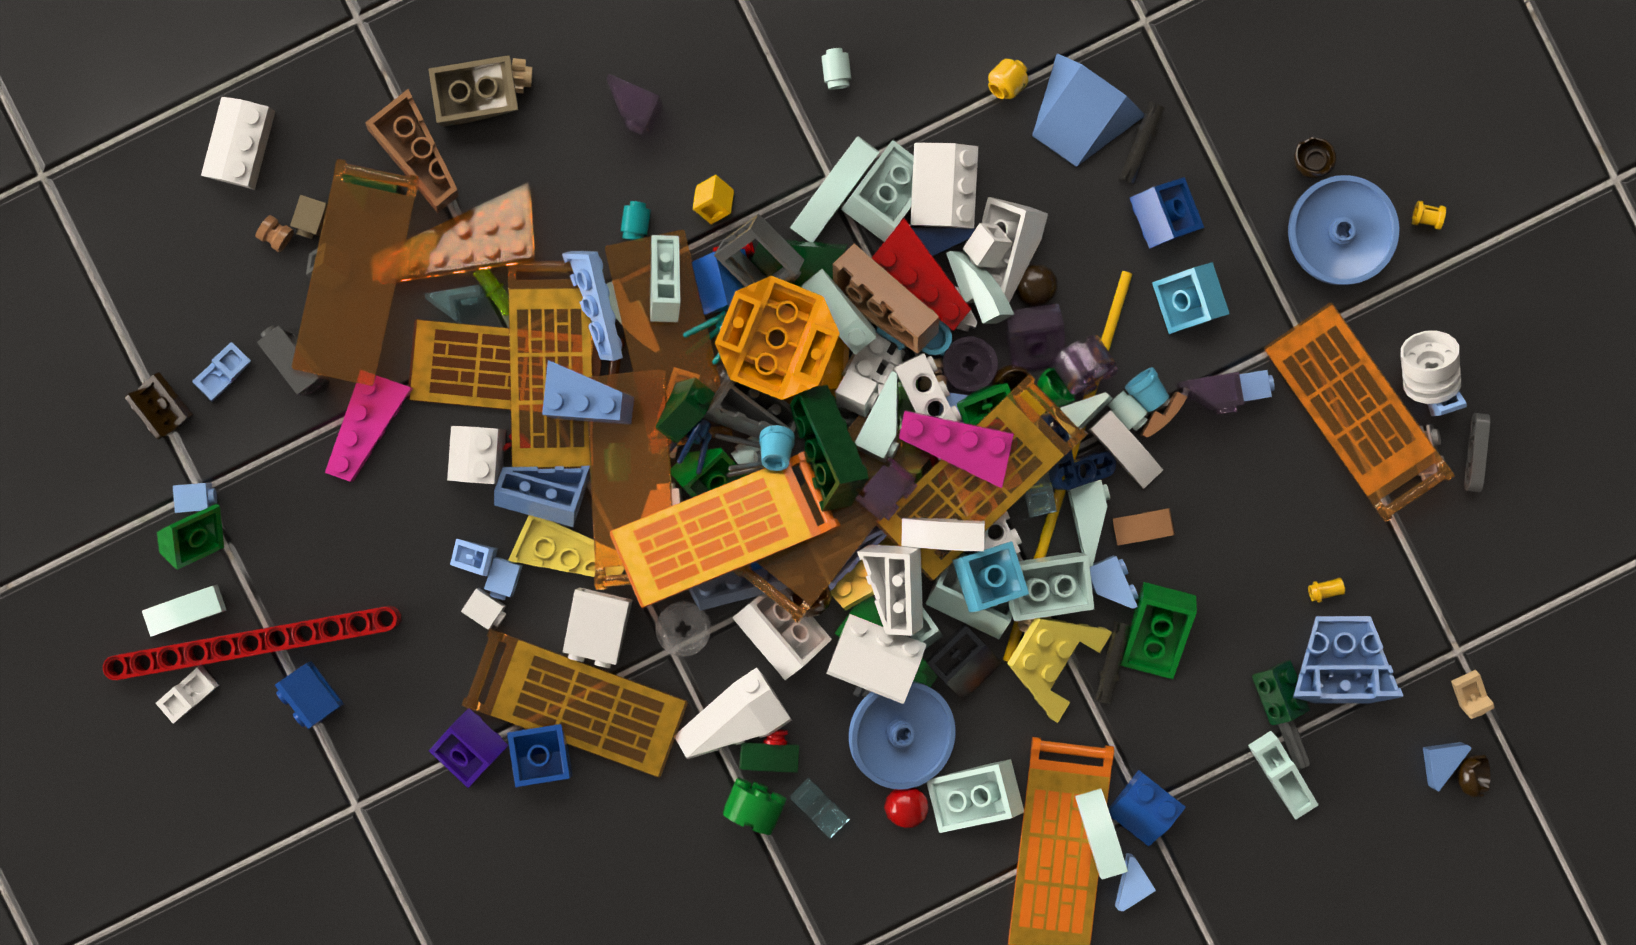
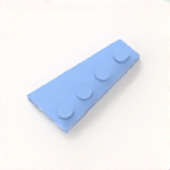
M569 251L562 253L565 263L570 261L574 274L570 275L573 286L578 285L583 296L582 301H580L582 311L591 318L592 323L588 327L600 360L615 361L623 358L621 351L622 342L617 335L616 317L611 309L609 301L610 292L604 280L602 272L603 262L598 252Z

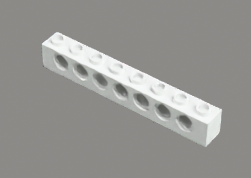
M922 353L893 367L915 413L931 416L928 413V405L932 401H939L943 406V411L940 415L934 417L958 422L962 420L956 406L950 407L946 397L950 396V393L944 381L939 383L934 372L938 371L932 356L926 358L925 354ZM921 376H927L931 381L930 388L925 392L918 391L916 388V380ZM948 463L943 468L948 479L959 469V467ZM962 469L952 481L959 488L964 484L965 478L973 474ZM977 477L978 480H979V483H978V486H979V485H981L985 480H983V479ZM987 482L981 489L989 496L995 490V487L992 483ZM950 483L953 491L955 492L957 489ZM963 487L956 494L959 503L961 504L975 489L968 490ZM979 490L962 506L966 517L976 508L979 501L986 499ZM996 492L988 500L991 505L988 513L979 514L976 511L969 520L983 521L998 506L994 498L998 493ZM1007 510L992 524L1002 527V535L999 538L992 539L988 536V529L990 527L985 530L984 549L1012 541L1016 553L1021 552L1018 545L1022 542L1016 529L1010 530L1006 523V520L1010 519Z

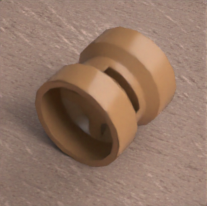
M269 215L259 226L256 238L262 242H269L271 248L281 252L291 240L294 230L287 225H280L278 219Z

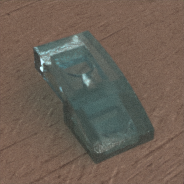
M1036 456L1019 470L1022 483L1043 464ZM1029 457L1020 460L1024 463ZM1047 471L1024 493L1029 517L1057 512L1053 488L1050 483L1049 472Z
M809 777L789 796L829 838L850 820Z

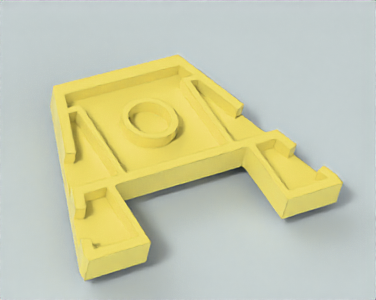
M1043 617L1035 618L1007 664L1024 686L1030 690L1038 704L1044 708L1048 717L1058 723L1070 702L1051 691L1052 686L1079 642L1100 653L1112 632L1104 627L1097 628L1086 624H1073Z

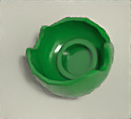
M1049 368L1040 375L1037 387L1050 407L1061 408L1075 401L1074 396L1077 393V389L1072 388L1071 380L1065 372L1057 368Z

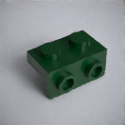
M1291 660L1283 661L1266 671L1252 675L1271 725L1293 721L1310 711L1307 701L1293 698L1298 677Z

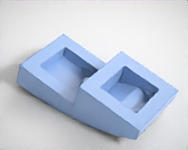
M232 342L211 360L212 363L192 381L211 402L221 395L251 362Z

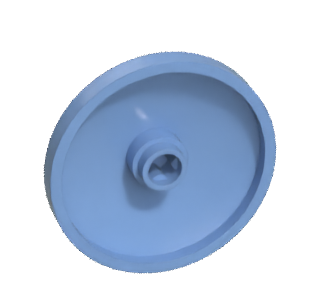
M1333 176L1314 184L1297 200L1289 219V243L1296 260L1311 276L1333 285H1352L1370 279L1389 263L1398 244L1399 220L1391 200L1377 185L1356 176Z
M912 682L904 704L870 692L858 705L850 723L849 747L852 757L861 772L881 786L891 789H909L920 786L931 780L942 770L952 753L956 732L954 717L944 698L935 690L920 682Z

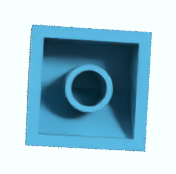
M1213 262L1152 282L1169 334L1230 314Z
M1012 541L952 560L969 612L981 611L1029 594Z

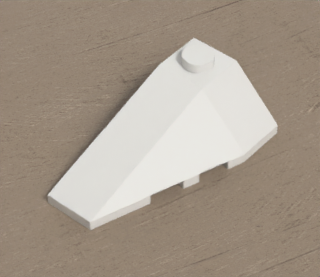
M988 197L981 223L998 225L1013 243L996 268H984L996 280L1008 302H1010L1042 239L1048 213L1028 206Z
M755 668L728 687L674 735V738L686 758L690 759L718 751L724 746L745 743V740L769 736L792 721L767 679L758 668Z

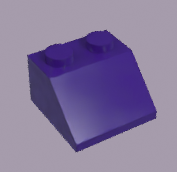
M468 708L447 729L429 752L469 788L508 747V744L503 741L499 734L495 733L483 722L479 715Z

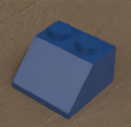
M1185 177L1152 187L1130 197L1133 212L1138 218L1143 231V237L1147 241L1149 249L1204 228Z
M562 724L507 732L515 787L570 779L573 776L569 749Z
M1138 770L1108 810L1114 820L1146 845L1150 846L1172 826L1186 807Z

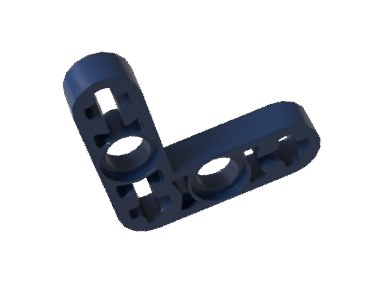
M1048 412L1040 416L1038 421L1039 430L1055 446L1058 444L1064 455L1048 470L1049 480L1054 489L1071 490L1106 478L1114 473L1116 460L1109 452L1093 453L1076 460L1073 459L1066 421L1061 413ZM1104 462V466H1102L1101 468H1096L1097 464H1101ZM1082 464L1086 468V476L1084 478L1080 475Z

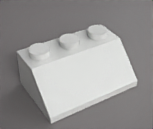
M222 97L201 176L255 190L275 111L268 106Z
M914 143L910 225L931 228H974L978 146L956 143Z
M789 588L757 596L733 617L734 621L784 680L801 669L832 640L813 617H805L794 611L790 601V595H793Z
M849 614L826 674L904 704L920 665L926 644L905 635L886 634L884 627Z

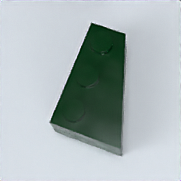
M785 240L804 259L800 268L801 275L791 284L801 287L821 269L833 280V263L845 252L848 244ZM760 242L758 243L751 262L763 274L771 276L784 266Z

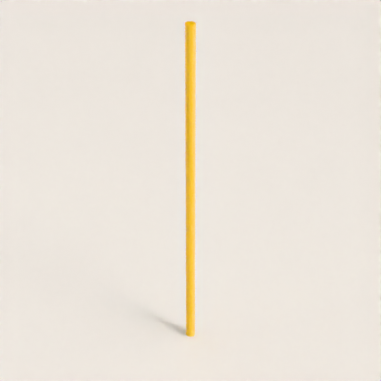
M1122 271L1083 400L1096 395L1133 275L1130 272ZM1085 427L1070 441L1074 460H1076ZM1055 489L1034 559L1046 557L1066 490ZM1014 621L1004 653V661L1010 660L1019 645L1023 631L1019 630L1018 621Z

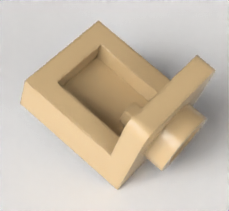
M1476 670L1451 681L1459 706L1470 719L1482 716L1495 708L1494 703L1487 696L1481 676Z

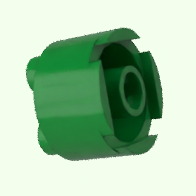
M737 778L724 806L723 815L743 827L747 825L753 827L752 830L755 832L771 835L787 798L778 793H768L769 788L761 783L754 781L751 784L744 779Z

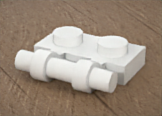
M876 333V338L856 355L852 354L841 375L845 376L847 371L850 370L878 383V394L880 395L892 371L895 372L893 367L903 363L902 359L906 353L904 350L896 348L893 355L887 353V350L891 343ZM880 363L887 366L882 375L876 372Z

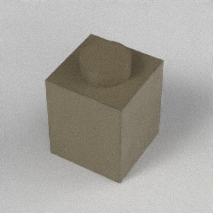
M300 195L290 226L298 229L297 235L312 239L313 235L321 237L331 206Z

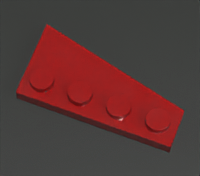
M904 218L873 255L872 259L922 303L932 309L939 316V319L954 331L972 309Z

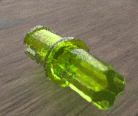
M484 265L474 272L473 276L487 292L486 297H490L502 314L508 316L509 295L503 288L504 284H500L488 266Z

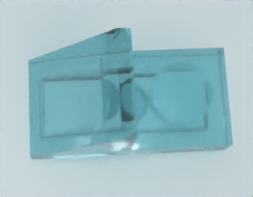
M474 285L426 293L425 298L453 320L461 323L457 302L461 301L462 306L477 304V299L484 298L482 286Z

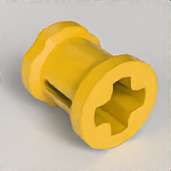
M1417 201L1413 211L1412 224L1431 225L1440 230L1446 216V207L1424 205L1423 201Z

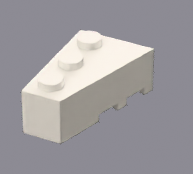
M867 545L857 553L860 560H863L868 584H871L876 597L875 604L885 633L913 636L923 628L921 548Z

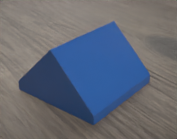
M740 249V251L747 257L745 249ZM716 251L692 262L704 315L728 310L735 291L745 287L714 256Z

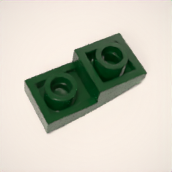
M763 742L742 743L739 769L798 773L799 745H771Z

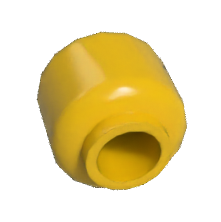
M1002 60L988 76V87L993 95L999 99H1012L1016 97L1027 86L1029 81L1026 66L1019 60Z

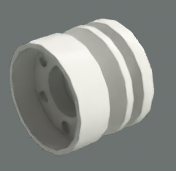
M1423 331L1405 340L1401 347V365L1403 370V389L1407 396L1425 404H1438L1455 396L1461 388L1460 351L1456 339L1440 331Z

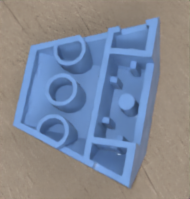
M1057 53L1032 136L1077 167L1146 115L1124 93L1084 65Z
M1316 616L1293 698L1312 703H1374L1403 697L1401 688H1398L1393 676V669L1388 664L1384 654V647L1371 616Z

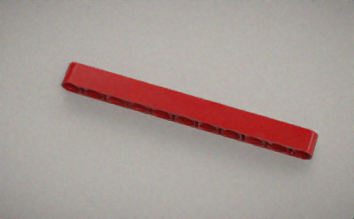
M383 606L128 652L108 657L104 661L103 672L111 680H121L381 633L395 629L401 622V614L396 607ZM384 611L390 612L393 616V622L390 626L384 625L381 621V614ZM357 616H361L366 620V627L363 631L356 629L354 626V620ZM330 621H335L339 625V632L336 636L331 635L327 630V625ZM303 626H308L312 630L310 640L302 638L301 629ZM276 631L284 633L285 642L283 645L275 642L274 634ZM250 635L258 639L256 650L250 649L247 645V639ZM223 640L231 644L232 648L229 655L224 654L220 649ZM197 645L204 649L205 655L202 660L197 659L194 655V648ZM170 650L174 651L178 656V660L174 665L167 660V653ZM143 655L148 656L151 661L148 669H144L140 664V659ZM116 660L123 663L124 670L121 674L114 671L113 664Z

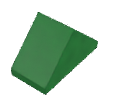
M1008 383L981 387L959 401L957 407L964 423L978 425L1006 397L1015 405L1016 402Z

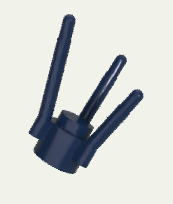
M703 418L686 434L687 442L677 460L678 464H682L692 444H700L702 441L696 470L698 475L702 473L708 444L712 438V434L709 433L712 425ZM673 441L653 465L654 469H657L678 443Z

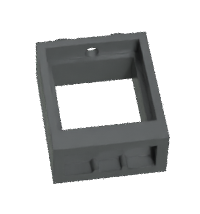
M757 214L723 239L714 254L745 287L767 278L740 251V249L754 239H757L784 266L771 276L793 283L801 275L800 268L804 262V259L760 214Z
M272 325L260 334L262 338L257 343L297 395L309 396L329 381L290 328Z

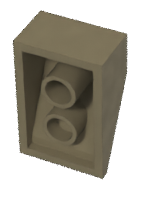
M510 55L428 69L436 121L442 127L470 123L519 110Z

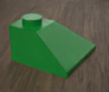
M721 448L707 450L700 475L696 474L700 451L688 452L682 464L677 462L669 470L671 475L692 498L747 476L746 474L734 477L727 476V473L731 472L728 470V467L737 464Z
M218 504L190 515L157 532L159 553L174 568L178 570L224 548L221 512Z

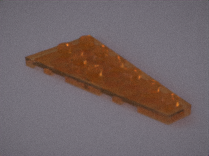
M526 183L372 256L373 282L376 285L534 262L530 186Z

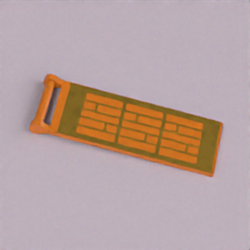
M805 451L791 457L788 467L784 470L772 471L764 468L610 531V537L641 608L655 604L839 528L841 526L839 520L834 518L831 510L821 511L819 502L823 501L820 489L814 488L812 478L816 476L810 462L807 463ZM799 465L824 520L822 525L817 526L792 470L794 466Z
M1032 737L1008 945H1090L1099 873L1075 796L1101 788L1107 804L1114 746L1105 745V748L1041 741L1039 737ZM1042 751L1102 758L1103 766L1039 759V754Z

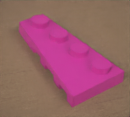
M361 370L325 473L353 482L371 455L372 449L378 440H381L386 432L385 429L393 417L397 415L401 409L400 406L414 388Z
M905 410L899 439L1002 488L1014 433Z

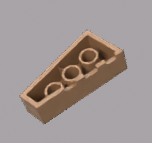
M409 89L365 122L368 131L437 213L459 196L457 187Z
M853 244L833 263V281L865 318L917 354L939 333V316L856 244Z

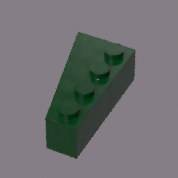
M828 385L807 389L794 396L790 403V408L799 438H805L806 441L804 452L807 463L812 462L816 477L812 478L814 488L820 489L823 501L819 502L821 511L851 506L869 479L868 470L859 457L857 445L850 437L847 423L842 418L837 408L836 398L831 394Z

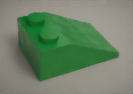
M1143 582L1139 599L1136 603L1138 607L1134 610L1124 648L1121 666L1173 679L1197 613L1196 595Z

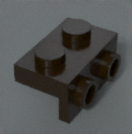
M160 372L153 374L136 391L125 396L132 410L139 415L150 433L158 440L173 434L193 415Z

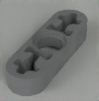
M1473 413L1471 418L1464 480L1466 491L1481 492L1483 489L1490 432L1489 414Z

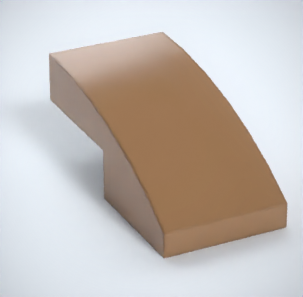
M1175 392L1163 414L1152 411L1139 436L1148 438L1162 429L1177 414L1187 396Z
M1170 508L1113 519L1117 545L1175 535Z

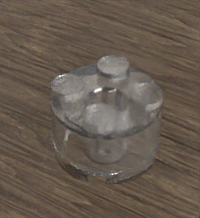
M689 600L677 601L667 606L658 617L656 623V635L661 646L668 653L681 657L691 656L702 650L712 632L709 614L706 610L700 611L696 603ZM681 621H685L686 625H691L687 635H683L682 631H677Z

